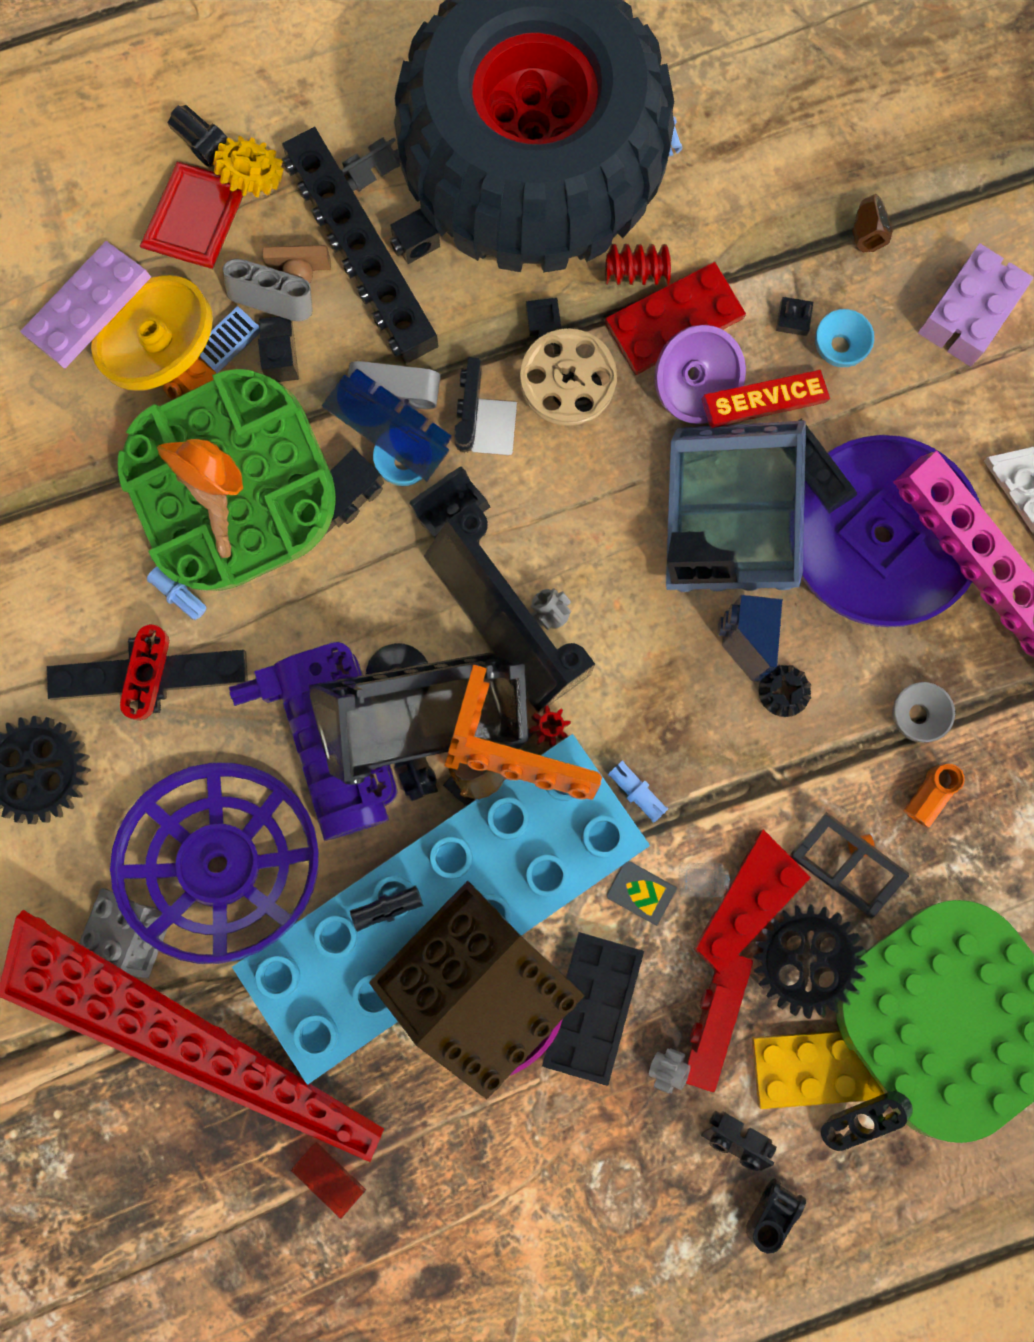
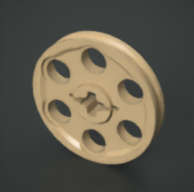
M559 329L541 336L527 350L520 372L521 390L529 407L544 420L564 426L580 425L599 416L612 400L617 382V368L610 350L594 335L578 329ZM550 343H556L561 347L562 353L558 357H549L544 352L545 346ZM581 344H588L593 348L594 354L589 358H581L577 355L576 348ZM533 369H539L544 372L545 379L543 382L535 384L529 381L527 374ZM570 371L574 373L575 381L563 382L562 373L565 375ZM596 371H604L608 374L610 380L607 384L600 386L592 381L591 376ZM548 396H555L560 400L561 406L555 411H549L544 408L543 400ZM580 397H587L592 401L593 407L587 412H581L576 408L575 401Z

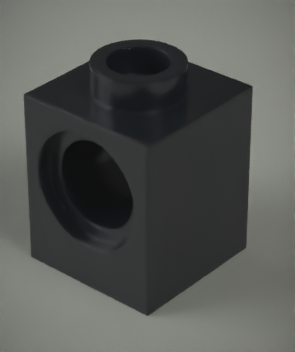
M421 208L390 224L392 238L389 239V242L397 256L403 255L407 264L440 247L439 232L427 220Z

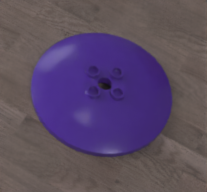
M874 435L848 441L829 451L830 457L857 492V496L830 514L805 482L802 579L821 602L839 615L852 621L875 627L892 628L914 625L935 617L951 607L971 585L972 581L962 574L960 565L952 555H949L942 549L940 540L932 530L922 524L919 518L920 515L911 504L902 499L899 489L893 483L919 457L938 451L935 448L906 437ZM939 452L981 506L977 493L965 474L953 461ZM931 489V496L935 500V493ZM791 511L788 518V537L793 560L795 511ZM952 515V523L955 525V518ZM876 527H884L889 531L890 540L888 542H881L875 537L874 531ZM972 540V547H973V549H974V551H975V549H976L975 543H974V541Z

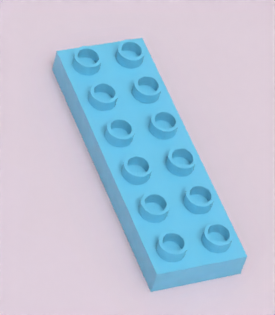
M573 734L541 755L599 772ZM603 777L593 800L576 799L562 791L555 789L544 790L537 787L534 783L506 779L498 784L494 790L473 801L295 923L279 940L264 950L244 958L232 966V968L308 1085L398 1022L369 982L467 880L523 935L650 845ZM414 885L417 886L424 906L395 916L394 921L387 922L385 920L361 931H356L351 919L350 910L377 901L381 895L386 894L390 896Z

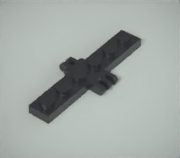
M155 636L154 644H159L160 638ZM136 637L128 639L129 659L47 666L48 699L62 700L121 695ZM146 637L145 642L150 645L148 655L142 652L141 657H148L156 661L157 656L150 654L151 639ZM232 650L166 656L153 714L161 712V700H166L168 690L237 685L247 682L246 651ZM151 664L139 666L136 672L138 680L141 682L150 680L154 673ZM134 684L133 689L139 691L137 701L132 702H137L138 709H143L145 703L140 701L141 691L148 693L149 688H141Z

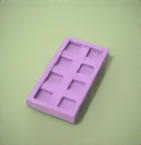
M105 241L20 332L65 369L142 288L151 276L143 267Z

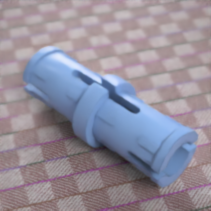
M623 760L607 774L628 795L627 800L630 803L634 801L651 819L652 823L656 822L668 810L667 806L665 807L647 788L649 784L646 781L642 782Z

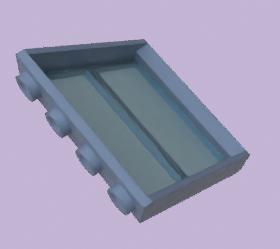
M806 421L676 429L671 440L667 557L672 532L704 531L706 541L712 546L723 550L735 551L739 568L738 583L672 584L668 566H666L667 590L689 592L694 589H710L717 592L725 589L741 588L746 591H754L759 588L789 590L794 587H800L803 573Z

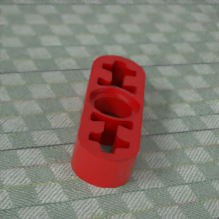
M145 625L137 632L120 699L121 712L126 717L136 721L145 720L153 713L170 640L167 632L157 625ZM154 632L155 636L160 638V643L153 644L150 653L157 656L156 661L148 657H141L142 652L147 655L149 654L150 645L145 642L146 637H152ZM142 664H151L154 670L152 678L146 682L139 681L136 676L138 667ZM134 684L141 688H149L148 693L141 691L140 701L145 703L143 709H138L136 714H134V709L130 707V702L137 701L139 691L133 689Z

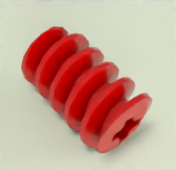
M611 244L608 253H606L605 284L608 285L611 276H614L617 285H621L623 277L627 276L629 284L633 285L636 276H640L642 285H646L649 276H652L654 284L658 285L661 277L665 276L667 285H669L671 278V255L667 244H662L658 253L654 244H649L646 253H644L641 244H636L633 253L629 244L623 245L621 253H619L616 244Z

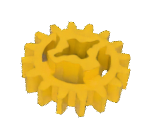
M238 136L237 142L227 138L226 145L219 143L218 150L215 151L214 173L221 175V184L230 183V190L241 189L243 196H246L248 192H252L255 197H259L260 191L270 195L271 189L277 190L279 182H281L284 170L281 167L282 159L275 158V150H266L267 143L255 144V139L252 137L249 141H244L242 136Z

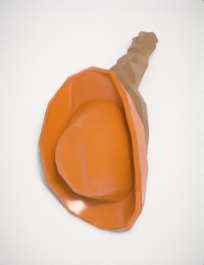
M189 439L185 442L164 443L156 446L160 457L176 474L177 480L184 484L194 498L207 508L211 528L216 539V549L220 557H230L232 547L228 540L227 527L229 522L227 517L229 510L227 508L228 499L226 495H237L243 489L241 471L231 456L221 451L217 445L209 441Z

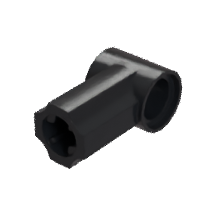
M178 105L171 112L170 119L167 122L170 129L190 146L192 152L204 165L211 167L219 143L226 145L228 137L215 124H207L187 105Z

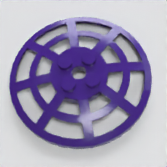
M235 763L196 765L175 772L154 784L139 797L127 812L117 831L111 853L110 875L112 890L118 908L128 925L144 942L159 952L181 961L197 964H221L241 960L264 950L279 940L296 923L314 891L318 875L319 849L316 832L307 810L299 798L284 783L270 774L251 766ZM221 777H236L250 780L265 786L272 793L261 807L243 799L222 797ZM207 778L208 798L189 803L171 816L156 804L162 796L175 788L194 780ZM283 800L291 807L299 819L306 835L308 847L288 851L284 835L271 817ZM223 808L241 810L253 817L240 830L237 827L224 824ZM209 809L210 825L204 826L190 834L179 824L192 814ZM146 813L161 826L150 843L146 864L124 865L125 853L130 837L139 820ZM263 826L273 836L278 849L277 853L258 855L252 839ZM170 834L181 844L176 857V863L157 864L160 849L166 837ZM215 857H223L227 860L226 868L219 873L211 872L208 869L209 862ZM309 861L305 888L296 907L289 914L276 904L286 884L289 864ZM279 866L276 882L267 897L253 886L259 869ZM177 877L185 892L169 906L161 894L157 878ZM146 878V885L150 896L158 910L162 913L148 928L140 922L130 905L124 879ZM243 896L258 907L244 918L227 923V905L241 899ZM197 901L204 905L213 906V925L196 923L181 915ZM265 914L280 924L272 934L258 943L227 953L228 933H233L252 925ZM173 923L192 933L213 935V954H197L183 951L166 944L158 937Z

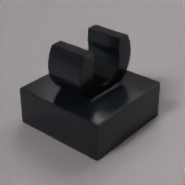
M782 297L776 331L807 336L810 331L814 302Z

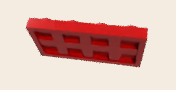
M713 262L607 317L605 325L636 376L656 365L659 354L665 344L679 331L695 325H709L724 330L743 320L746 312L716 262Z

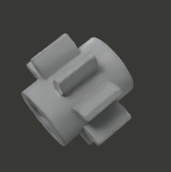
M555 588L552 590H542L532 600L530 607L534 612L531 615L539 626L543 625L547 630L559 628L569 619L571 610L567 606L571 601L563 591L558 593Z
M671 1048L667 1049L666 1054L656 1053L649 1070V1076L656 1079L654 1088L668 1094L672 1093L674 1087L679 1090L683 1089L691 1068L690 1065L683 1062L685 1054Z

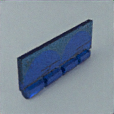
M356 369L350 377L344 375L322 404V407L427 482L449 453L450 449L446 446L451 440L452 435L435 423H432L426 432L422 429L427 424L428 418L408 404L402 408L400 413L396 412L402 400L381 385L371 394L370 392L374 388L376 381L359 369Z

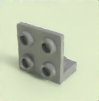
M100 889L79 944L132 976L149 978L159 951L144 942L128 925L118 908L114 893L108 889ZM129 899L132 909L146 928L162 915L158 908L140 905ZM167 929L158 937L160 940H164Z

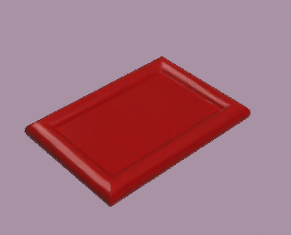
M177 161L140 243V248L213 270L242 201V190L237 188L235 191H231L230 183L221 184V175H216L214 172Z

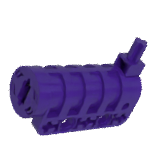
M333 642L282 659L273 666L254 671L256 679L229 687L230 697L233 700L234 706L262 698L267 703L282 699L324 841L354 834L389 821L385 806L393 803L398 794L391 765L371 769V775L376 774L378 781L387 787L382 790L381 797L373 792L378 789L376 778L371 779V775L365 777L364 782L352 785L345 784L340 779L331 775L310 700L309 685L363 675L359 661L352 654L349 647L340 642ZM344 658L342 659V665L345 672L349 671V674H343L341 670H338L337 666L340 665L339 659ZM370 697L364 698V703L356 705V710L346 711L349 753L385 746ZM318 703L331 754L334 757L339 756L336 711ZM351 712H357L359 717L363 718L365 721L362 724L363 734L365 736L368 735L369 739H364L362 734L357 732L355 728L359 726L357 716H352Z

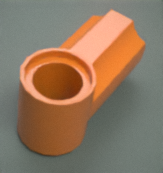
M941 764L928 770L925 781L903 811L915 822L929 828L953 794L963 787L965 781L963 771L954 764ZM943 770L947 771L951 777V783L947 788L942 787L939 783V774Z

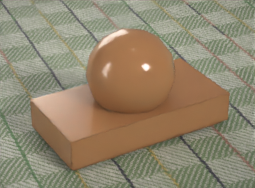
M326 245L273 246L263 248V259L267 267L301 277L309 283L312 281L313 271L331 270V258Z

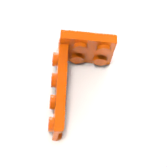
M473 664L444 766L458 770L459 763H463L477 771L488 770L501 774L509 780H523L534 783L537 787L544 790L555 789L568 793L576 799L593 800L601 785L602 776L599 772L474 737L490 683L483 681L487 668Z

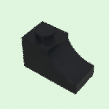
M280 316L259 319L260 339H258L263 374L277 382L299 380L293 321Z
M704 531L671 533L667 566L672 584L738 583L739 568L735 551L723 550L712 546L706 541Z

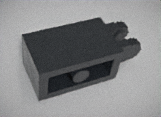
M355 448L330 470L336 499L334 515L326 534L335 525L340 527L344 522L346 524L352 522L359 514V508L367 500L369 502L373 501L383 490L382 485L384 481L382 475Z

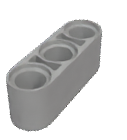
M232 259L224 264L223 274L226 294L231 301L292 321H304L312 315L311 287L307 280L243 259Z
M355 361L349 363L346 390L353 395L358 393L374 401L376 404L434 409L437 406L441 375L436 371L424 368ZM345 391V396L350 400L372 403L358 395H355L357 398L361 400L359 401L354 396Z

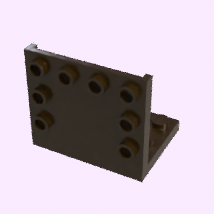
M468 880L369 982L414 1044L486 1100L499 1089L511 1073L526 1060L527 1056L549 1036L551 1031L585 996L536 950Z

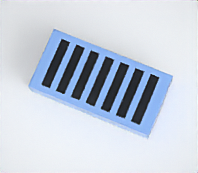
M237 306L211 331L209 340L200 357L218 373L260 333V327Z

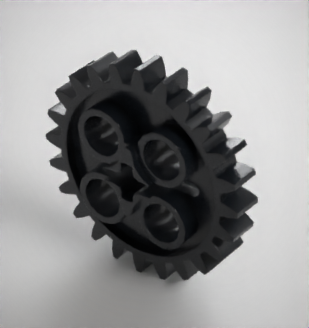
M32 716L30 723L26 718L20 717L18 718V728L14 724L7 722L5 724L7 733L0 732V809L3 808L1 816L3 818H10L14 815V822L23 823L27 819V823L33 825L37 824L38 818L44 823H49L51 821V813L55 817H63L61 807L74 809V804L70 799L72 797L82 798L83 795L77 788L79 785L86 786L89 784V782L81 778V775L91 772L90 768L82 766V762L90 758V756L78 752L84 747L85 743L81 741L72 742L77 732L69 730L65 733L67 725L62 722L55 725L54 719L46 717L43 723L41 717ZM50 741L53 750L48 757L44 758L42 747ZM17 750L20 754V759L12 767L9 758ZM60 760L63 761L61 766L34 771V776L21 774L9 780L6 779L8 774L35 769V764L48 766ZM57 773L60 777V783L56 789L52 790L49 786V780L53 774ZM24 782L27 786V792L23 798L19 799L17 788Z
M809 904L807 913H804L797 905L795 906V916L792 917L783 910L782 916L784 921L780 923L774 918L771 920L774 926L773 931L762 929L764 935L768 937L766 942L756 941V944L763 949V953L755 954L753 958L763 965L754 969V972L765 976L758 983L759 986L763 989L771 987L766 996L770 1000L779 997L777 1006L782 1010L790 1004V1013L794 1016H797L801 1008L807 1019H811L813 1009H816L821 1018H825L826 1007H829L836 1014L839 1013L837 1002L841 1000L849 1006L851 1003L846 994L851 992L859 995V990L853 984L855 981L865 982L866 980L864 976L858 973V969L868 967L865 961L858 959V956L866 953V949L863 946H855L862 939L858 933L849 934L853 928L849 921L840 925L842 921L840 913L836 912L829 918L830 911L827 907H823L820 913L817 914L816 908L812 904ZM810 931H814L810 949L808 934ZM800 936V946L792 951L787 950L786 945L789 938ZM828 937L835 938L836 944L833 950L821 952V942ZM811 952V954L817 959V961L810 963V980L812 983V989L811 991L807 992L806 986L808 984L809 968L803 963V961L810 959ZM794 969L798 970L799 980L793 985H786L785 976L787 972ZM824 972H833L834 982L828 987H820V976Z

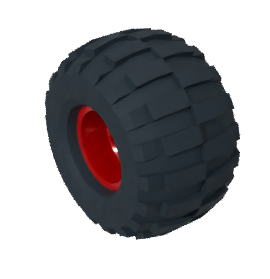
M445 0L439 5L438 15H433L429 23L425 21L422 23L411 41L408 53L409 62L403 60L394 98L396 106L394 125L401 169L409 191L417 202L420 201L422 213L439 234L443 236L447 232L454 238V243L459 251L477 261L479 258L485 259L489 255L497 258L499 269L521 272L523 264H541L543 273L566 269L569 258L575 256L579 260L585 258L586 262L605 253L612 244V239L617 234L624 238L644 215L647 204L651 202L658 192L665 174L675 126L672 112L675 101L667 63L660 65L662 57L659 42L648 24L643 26L638 17L633 18L632 7L624 0ZM533 102L536 103V105L531 106L527 105L526 103ZM562 115L565 116V118L559 119L554 116ZM501 119H508V120H510V121L503 123V122H500L499 120H501Z

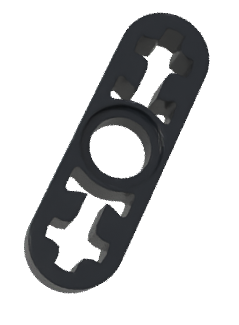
M887 1092L831 1115L821 1128L822 1140L829 1148L836 1151H844L904 1127L912 1116V1104L900 1092ZM889 1106L892 1109L898 1108L900 1111V1114H898L897 1112H891L887 1114L885 1117L883 1116V1113L888 1109ZM858 1114L869 1116L874 1122V1128L868 1129L862 1126L858 1120ZM849 1126V1130L845 1133L844 1136L841 1133L836 1134L833 1131V1129H835L836 1131H840Z

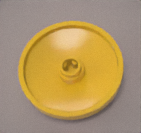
M171 275L150 278L92 340V357L96 367L111 383L127 390H148L172 381L185 372L204 350L212 330L213 316L211 306L200 289L185 278Z

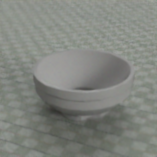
M928 682L915 683L903 689L894 701L892 709L893 720L897 729L908 739L921 743H929L944 737L950 731L955 719V707L949 694L943 688ZM914 705L922 706L926 710L927 719L923 724L914 723L909 716L910 709Z

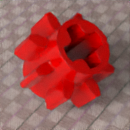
M547 705L543 709L542 717L537 713L532 715L531 718L537 724L528 731L529 733H536L538 736L537 745L546 741L549 742L552 748L556 745L557 737L561 740L568 737L563 732V729L568 727L571 721L563 720L561 717L563 709H559L557 712H550V708ZM547 720H549L550 725H556L557 727L552 734H550L549 729H543L542 727Z

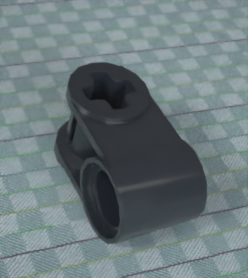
M772 1179L764 1189L760 1202L747 1222L746 1233L748 1238L761 1252L766 1254L777 1252L782 1247L793 1225L802 1215L806 1205V1198L802 1195L795 1196L783 1188L778 1179ZM778 1199L783 1200L787 1203V1205H784L783 1203L778 1201ZM765 1225L772 1226L770 1238L765 1241L758 1240L760 1228Z

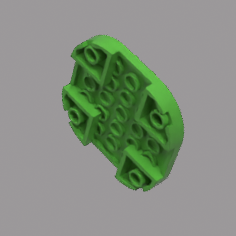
M234 369L212 375L214 380L162 406L154 404L148 407L134 419L127 429L126 433L129 435L123 451L119 450L118 454L120 484L122 490L129 493L152 547L148 551L152 560L168 578L193 589L206 591L232 589L304 556L324 537L334 515L336 496L333 478L301 404L282 384L266 375L246 369ZM189 439H200L217 445L221 451L231 456L242 473L243 489L237 495H226L228 499L227 508L229 510L227 517L229 522L227 527L228 540L232 547L230 557H220L216 549V539L211 528L207 508L200 504L188 488L177 480L176 474L160 457L156 446L164 443L185 442Z
M952 900L933 904L915 912L910 919L866 950L865 954L858 956V959L868 964V967L858 969V973L864 976L866 980L865 982L855 981L853 984L859 990V995L851 992L846 994L851 1003L849 1006L841 1000L838 1001L837 1025L849 1050H854L884 1094L896 1091L904 1094L910 1100L913 1113L906 1123L907 1126L922 1135L954 1143L973 1142L992 1135L1034 1102V954L1015 928L1003 916L987 906L971 901ZM898 1108L892 1109L893 1112H897L898 1114H900Z

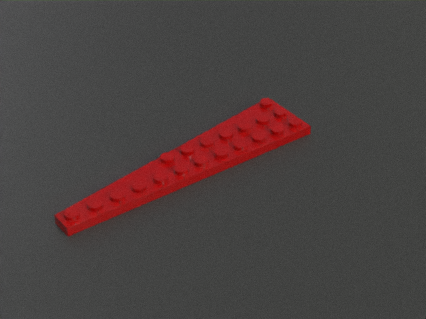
M22 910L16 916L0 981V998L371 1162L383 1134V1127L309 1083L307 1085L302 1078L229 1035L225 1029L214 1026L48 925L44 919L35 917L25 910Z

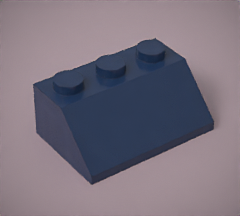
M740 595L735 603L730 605L729 610L725 611L724 617L719 619L718 636L723 637V648L751 681L759 682L777 668L783 599Z

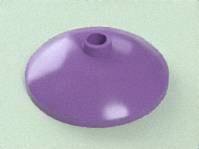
M709 325L687 327L672 336L661 350L655 367V387L662 405L674 417L694 424L708 423L701 400L704 394L744 386L746 377L745 359L738 343L726 331ZM693 367L694 376L689 378L688 371Z

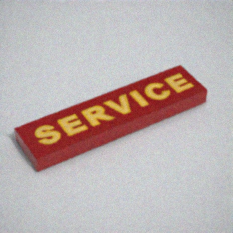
M820 369L704 394L701 400L710 428L824 404L830 400V396Z

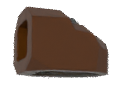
M873 194L861 201L852 230L856 247L863 253L875 252L888 245L893 233L882 199L877 194Z

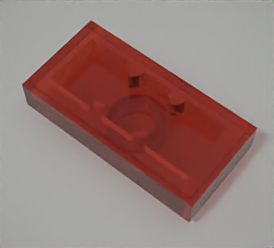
M317 1142L308 1149L290 1170L340 1219L366 1191Z

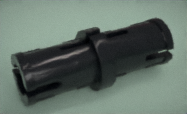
M414 885L390 896L386 894L381 895L377 901L350 910V915L358 932L385 920L387 922L394 921L395 916L424 905L419 890Z

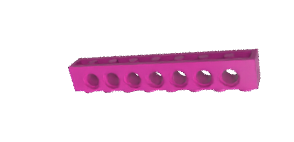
M935 451L919 457L893 481L899 489L900 496L905 502L912 505L920 515L919 518L922 524L932 530L940 540L942 549L949 555H952L960 565L962 574L976 585L981 592L982 599L996 610L1001 617L1002 624L1015 634L1021 642L1022 649L1034 658L1033 571L939 452ZM931 489L935 493V500L931 496ZM952 515L955 518V525L952 523ZM972 540H973L974 543H975V547H976L975 551H974V549H973V547H972ZM993 566H994L995 572H996L995 576H994L993 571H992V567H993Z

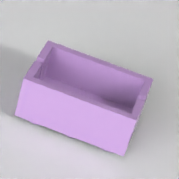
M979 243L918 334L942 348L956 331L960 336L954 341L947 352L971 367L985 352L1034 277L1010 262L1007 266L1002 265L1001 262L1004 258Z

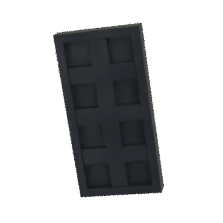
M578 932L566 978L585 996L563 1018L555 1039L545 1051L542 1067L602 1085H609L644 955L643 950Z

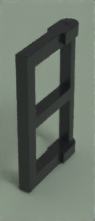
M827 812L790 854L795 862L835 890L871 919L877 915L884 904L909 877V873ZM828 827L857 847L833 877L805 857V854ZM865 854L894 875L870 903H867L841 883Z

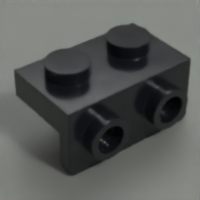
M462 466L420 493L409 503L419 522L434 540L447 520L474 501L482 512L491 508L487 499L470 481L466 470ZM445 534V536L443 537V539L441 540V542H442L443 540H445V539H446L447 537H449V536H448L447 534Z

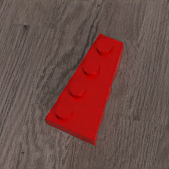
M764 829L759 831L750 852L745 856L740 865L741 868L733 882L728 886L719 907L714 911L693 948L717 974H720L811 879Z

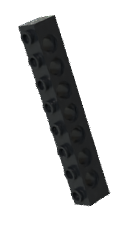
M316 127L282 143L286 155L282 158L287 172L290 176L294 174L297 176L299 183L296 185L304 201L311 200L315 207L311 211L320 227L326 226L329 232L326 237L335 253L340 251L344 257L341 263L350 279L355 277L358 281L359 286L356 287L358 294L365 305L370 303L375 312L371 314L379 330L385 329L390 337L387 339V343L394 356L400 355L405 364H408L438 348V338L435 330ZM311 168H319L315 172H307ZM326 193L334 194L329 198H322V196ZM342 218L349 219L348 222L344 224L336 223L339 219ZM355 244L364 245V247L359 250L351 249V247ZM372 269L380 271L375 276L366 275V273ZM386 295H392L395 297V299L391 302L381 301V299ZM401 321H407L411 323L410 326L405 329H399L396 327V325Z

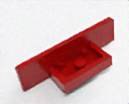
M738 955L720 974L714 971L709 989L705 988L700 1001V1009H703L699 1023H694L690 1034L692 1047L686 1064L690 1065L691 1068L686 1084L715 1092L753 966L752 959Z

